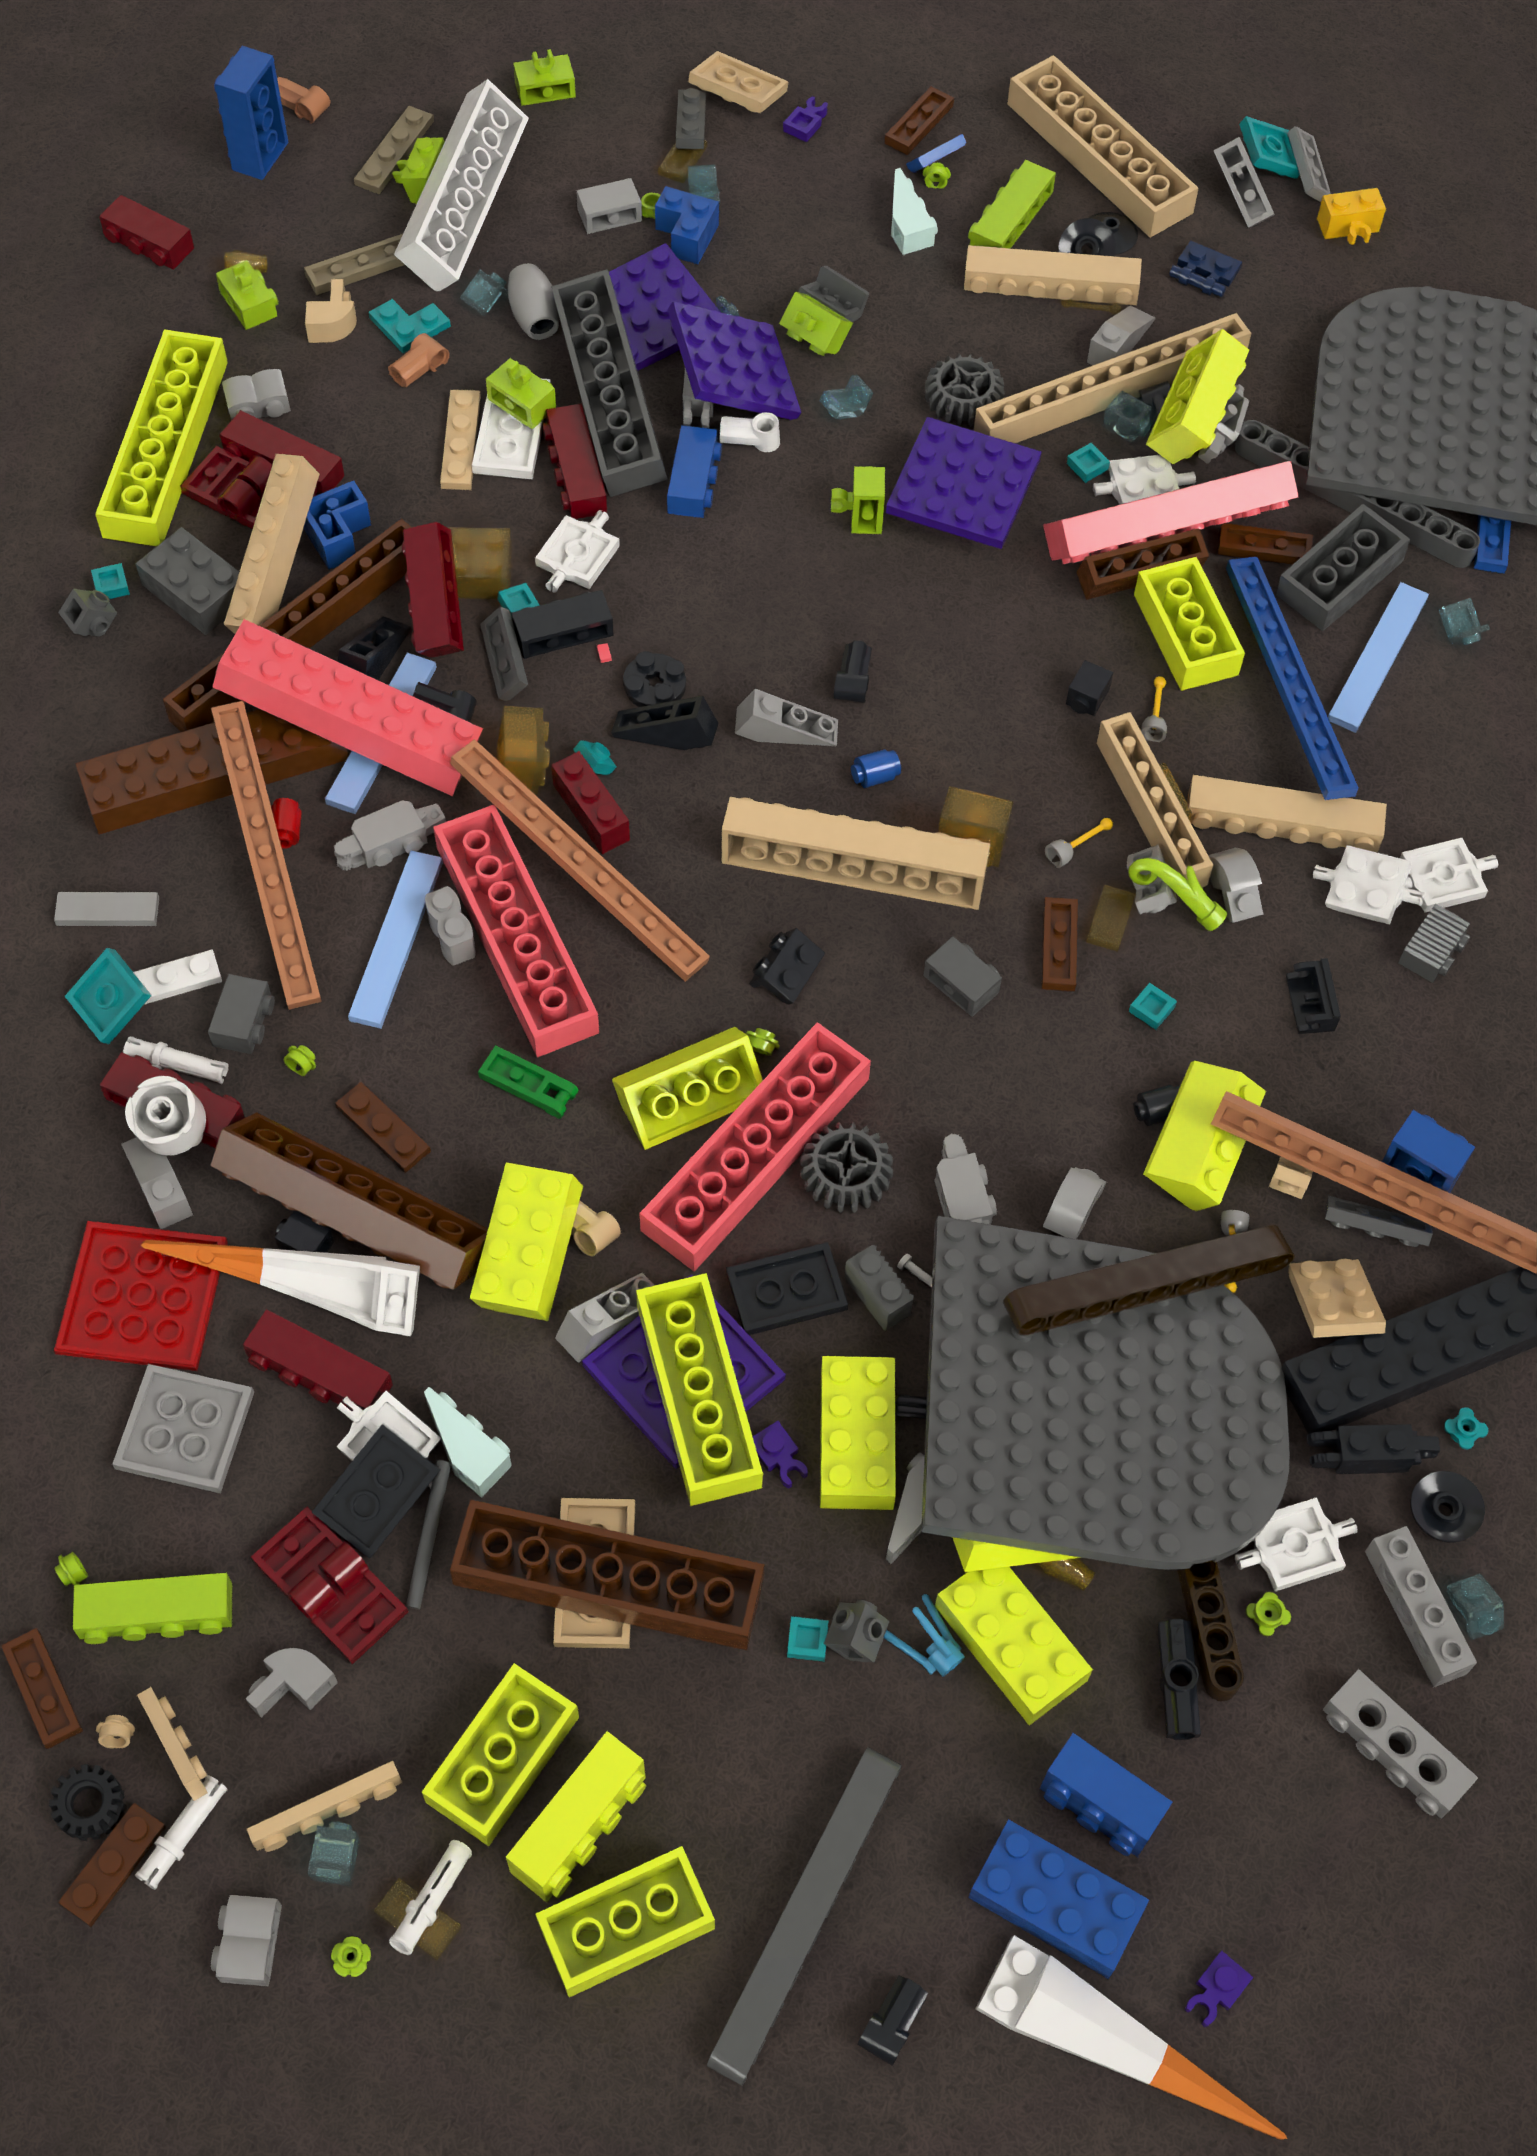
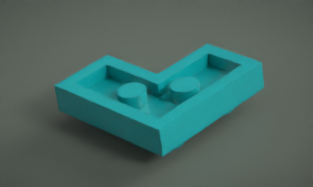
M391 299L368 312L371 321L402 353L410 350L412 342L418 335L426 333L433 337L451 327L448 317L434 303L409 316Z

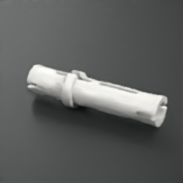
M131 1036L128 1037V1042L126 1041L123 1053L129 1056L139 1055L147 1059L156 1068H168L223 1084L224 1079L222 1076L226 1077L229 1067L226 1062L175 1050L163 1042L155 1044Z
M210 1775L205 1778L203 1784L208 1793L195 1801L193 1799L190 1800L164 1837L159 1836L156 1840L155 1845L157 1847L135 1874L140 1881L144 1880V1884L155 1890L174 1861L181 1860L184 1856L182 1850L222 1795L228 1790L223 1784L218 1785L219 1781Z
M451 1840L449 1847L431 1873L416 1900H411L407 1905L405 1918L389 1940L391 1946L400 1953L411 1955L413 1948L426 1927L432 1926L435 1922L437 1909L453 1886L467 1860L472 1856V1851L467 1845L457 1840Z

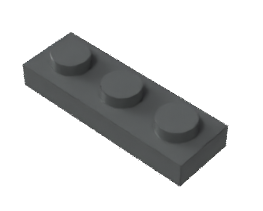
M694 88L678 90L677 149H704L706 91Z
M500 606L480 625L498 699L507 701L522 691L528 685L510 610Z
M1332 1196L1327 1198L1325 1220H1329L1332 1225L1338 1228L1349 1229L1352 1226L1364 1229V1232L1370 1236L1384 1238L1385 1235L1398 1238L1401 1243L1412 1247H1418L1420 1244L1429 1246L1433 1235L1432 1226L1414 1217Z

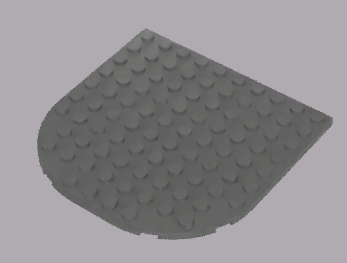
M1430 286L1382 290L1366 295L1347 305L1328 325L1319 348L1305 485L1537 525V310L1524 306L1517 301H1506L1459 291L1436 289Z
M937 1216L934 1224L921 1532L1163 1570L1187 1569L1192 1564L1211 1560L1218 1562L1235 1554L1255 1539L1268 1524L1282 1500L1289 1474L1290 1451L1285 1379L1280 1359L1266 1330L1251 1310L1228 1288L1221 1285L1030 1335H1020L1003 1304L1004 1298L1010 1292L1021 1287L1157 1253Z

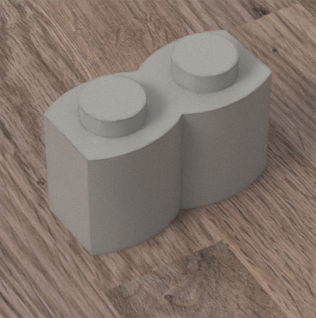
M279 369L263 370L252 376H235L222 382L231 421L240 410L256 418L279 417L283 413L291 411L282 373Z
M448 886L426 894L425 902L429 924L433 933L440 940L441 951L445 959L454 966L475 958L476 950L472 926L461 912V905L457 894Z
M230 1895L227 1906H221L218 1929L223 1930V1937L220 1946L214 1947L211 1958V1970L216 1971V1977L221 1983L269 1986L282 1908L278 1899Z

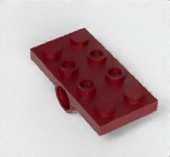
M216 446L181 485L182 494L253 529L272 464L258 456L248 462Z
M308 1506L251 1556L253 1563L351 1664L355 1663L408 1613L407 1607L369 1570L360 1555L348 1543L342 1542L312 1513Z

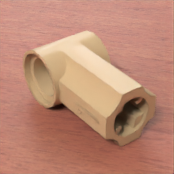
M579 1201L571 1234L574 1235L576 1245L584 1254L595 1256L620 1236V1227L611 1214L605 1211L596 1213Z

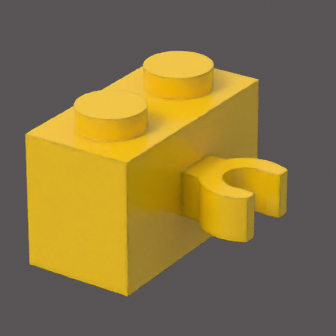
M1378 188L1323 195L1317 220L1325 239L1348 236V242L1354 245L1356 237L1359 235L1363 237L1365 243H1369L1371 233L1380 231L1386 207Z

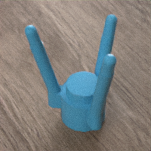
M924 1594L922 1595V1600L942 1636L938 1634L918 1607L913 1608L912 1612L934 1641L926 1649L930 1657L926 1658L888 1630L885 1632L884 1639L923 1665L930 1675L938 1671L944 1677L960 1664L965 1656L960 1651L962 1648L952 1637L930 1597Z

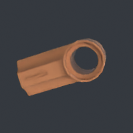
M277 78L282 105L294 110L298 118H305L312 124L330 106L329 96L320 87L312 86L310 89H307L286 78Z
M422 333L414 339L410 351L388 366L389 374L401 387H407L427 371L436 372L438 366L441 364L445 365L449 359V351L431 336Z

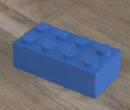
M241 46L236 55L231 57L223 73L216 78L214 89L217 93L219 113L222 117L223 133L226 137L228 157L231 161L232 170L263 180L289 142L273 55Z
M1009 1819L968 1897L1107 1979L1114 1972L1149 1902V1899Z

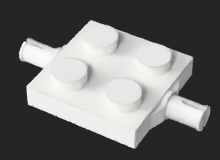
M1161 455L1111 460L1109 465L1111 481L1093 483V492L1095 496L1113 494L1120 505L1178 490L1179 486L1195 485L1196 476L1194 471L1177 474L1172 469L1171 463Z
M602 510L597 511L591 522L578 521L566 515L535 557L536 566L553 573L545 585L549 591L552 590L553 593H556L564 580L574 582L587 589L591 588L620 546L619 538L606 533L602 529L605 522L609 519L606 512L602 514Z
M1463 838L1405 851L1400 856V859L1408 860L1411 863V869L1406 879V888L1425 892L1424 901H1422L1421 905L1424 913L1431 911L1435 903L1445 908L1485 898L1488 890L1481 878V871L1498 867V860L1495 859V855L1476 859L1469 852Z
M1348 845L1341 862L1335 870L1316 865L1313 871V879L1331 882V888L1325 902L1326 907L1389 925L1396 908L1402 901L1421 906L1425 897V892L1406 888V879L1411 869L1410 861Z
M387 1391L373 1405L364 1410L351 1401L348 1396L344 1398L343 1403L351 1410L342 1403L337 1407V1409L353 1421L349 1433L337 1445V1448L351 1461L354 1460L383 1423L427 1458L432 1449L441 1440L440 1436Z
M1313 1498L1276 1510L1265 1528L1253 1539L1254 1549L1235 1554V1562L1238 1563L1237 1567L1240 1570L1260 1563L1267 1572L1274 1591L1282 1590L1343 1570L1346 1564L1339 1550L1338 1538L1357 1533V1525H1353L1355 1523L1353 1518L1332 1524L1324 1515L1318 1499Z

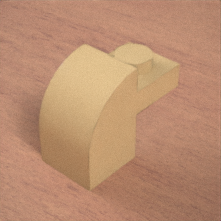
M331 279L330 301L306 302L305 326L309 343L338 341L348 336L355 328L357 318L354 301H351L350 291H345L343 279Z
M1280 1156L1269 1187L1302 1199L1313 1171Z

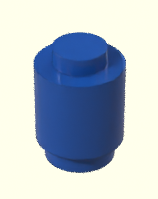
M883 749L856 757L854 765L851 766V774L856 784L861 783L863 788H868L894 780L895 776L901 774V764L894 750L887 751Z

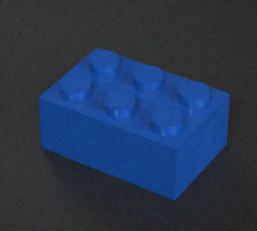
M1413 1110L1393 1138L1382 1162L1450 1193L1473 1153L1475 1146L1468 1143L1463 1136L1451 1133L1441 1127L1430 1116L1421 1115Z
M1072 1733L1048 1769L1040 1787L1045 1792L1044 1798L1048 1803L1057 1809L1063 1810L1066 1807L1078 1815L1076 1820L1082 1827L1092 1833H1096L1097 1830L1101 1831L1111 1839L1109 1844L1125 1856H1129L1130 1853L1136 1857L1139 1856L1173 1803L1074 1733Z

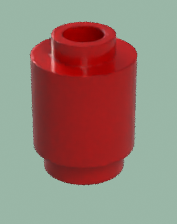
M276 799L271 809L281 848L287 849L299 842L302 811L299 808L298 802L293 799Z

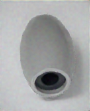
M527 263L515 267L509 274V304L519 326L529 337L536 340L546 339L552 336L559 326V314L551 288L552 284L536 265Z

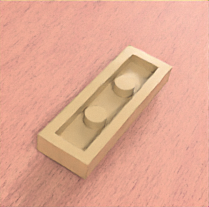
M151 1687L139 1693L137 1696L183 1785L193 1801L208 1793L201 1779L208 1775L197 1755L189 1758L185 1749L192 1745L181 1725L174 1729L170 1720L176 1717V1714L166 1696L158 1699Z

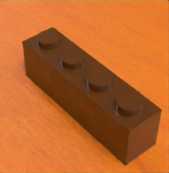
M1198 528L1085 557L1077 570V575L1085 598L1088 600L1135 588L1138 574L1143 570L1197 557L1202 567L1208 559L1209 553Z

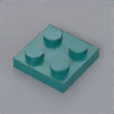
M1245 116L1239 125L1251 163L1259 169H1266L1276 172L1281 176L1285 175L1297 179L1300 173L1288 136L1289 130Z
M106 948L65 995V998L101 1043L110 1044L152 995L117 951Z

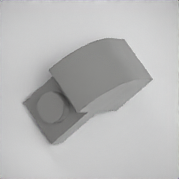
M1159 844L1128 855L1127 870H1129V866L1134 861L1141 858H1152L1167 864ZM1143 870L1140 873L1143 875H1147L1150 873V871ZM1159 877L1149 885H1138L1133 882L1136 889L1135 904L1140 914L1145 912L1157 913L1168 905L1177 902L1176 893Z
M1236 847L1208 855L1213 863L1210 880L1213 888L1222 890L1229 921L1234 923L1263 915L1258 885L1262 884L1251 855L1246 850Z
M1071 1167L1057 1192L1043 1227L1066 1238L1077 1239L1087 1222L1093 1205L1102 1194L1107 1182L1100 1179L1091 1170Z
M298 1648L282 1649L272 1653L263 1660L271 1674L268 1677L262 1676L255 1681L249 1689L250 1695L246 1698V1701L250 1708L262 1718L290 1691L311 1710L338 1682L334 1673L312 1653Z

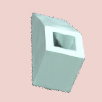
M901 168L895 169L891 236L902 255L934 246L935 234H937L938 228L935 219L927 213L923 199L921 197L918 198L915 193L911 179L906 178Z
M428 1387L424 1391L427 1405L455 1476L482 1498L512 1466L509 1455L510 1449L499 1438L494 1437L490 1439L483 1433V1426L472 1415L467 1414L464 1417L455 1409L457 1407L456 1403L446 1393L440 1392L438 1395Z

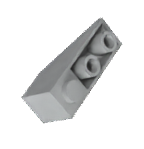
M754 689L737 707L735 734L757 742L837 746L838 719L758 689Z
M640 1273L568 1311L555 1339L578 1363L639 1316L636 1290L655 1285L643 1273Z

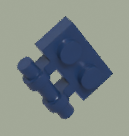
M1190 240L1178 258V266H1172L1169 276L1179 279L1178 283L1185 286L1190 284L1202 289V293L1209 296L1212 293L1222 297L1226 286H1230L1241 269L1242 261Z

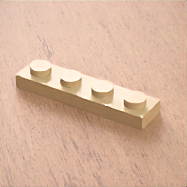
M450 390L440 481L441 489H472V462L476 448L481 400L480 391Z
M394 1761L386 1763L247 1828L251 1842L257 1851L263 1848L266 1852L276 1850L287 1843L286 1837L299 1831L303 1835L312 1833L323 1827V1820L335 1814H338L339 1817H346L360 1809L359 1803L374 1797L375 1800H382L391 1796L397 1791L395 1786L401 1784L402 1780Z

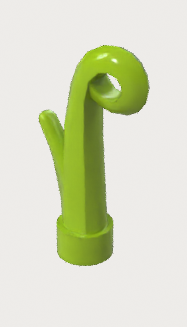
M1152 858L1138 859L1129 866V877L1138 885H1149L1158 877L1161 878L1197 916V921L1208 931L1215 930L1225 920L1227 912L1216 901H1212L1199 884L1192 866H1187L1186 868L1187 879L1167 864ZM1143 870L1150 871L1147 875H1143L1140 872Z

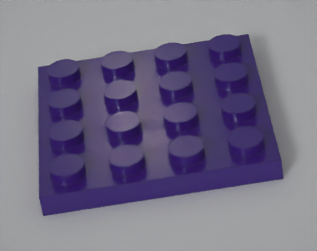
M666 243L609 272L637 371L680 350L667 310L673 301L720 312Z
M675 301L671 303L667 310L695 399L757 413L768 412L789 420L797 419L802 412L773 325L746 319L741 316L721 313L716 310L696 307L691 304Z
M927 417L887 502L886 513L1002 549L1040 462L1042 452Z
M714 1298L746 1412L785 1380L786 1374ZM638 1316L583 1359L582 1366L669 1463L677 1469L680 1465L640 1316Z

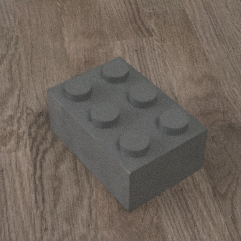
M179 528L135 563L142 586L204 635H207L225 620L239 571L184 528Z

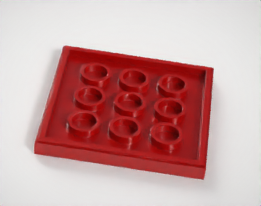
M87 1221L54 1348L55 1354L197 1371L220 1271L145 1249L141 1244L145 1240L227 1245V1238Z

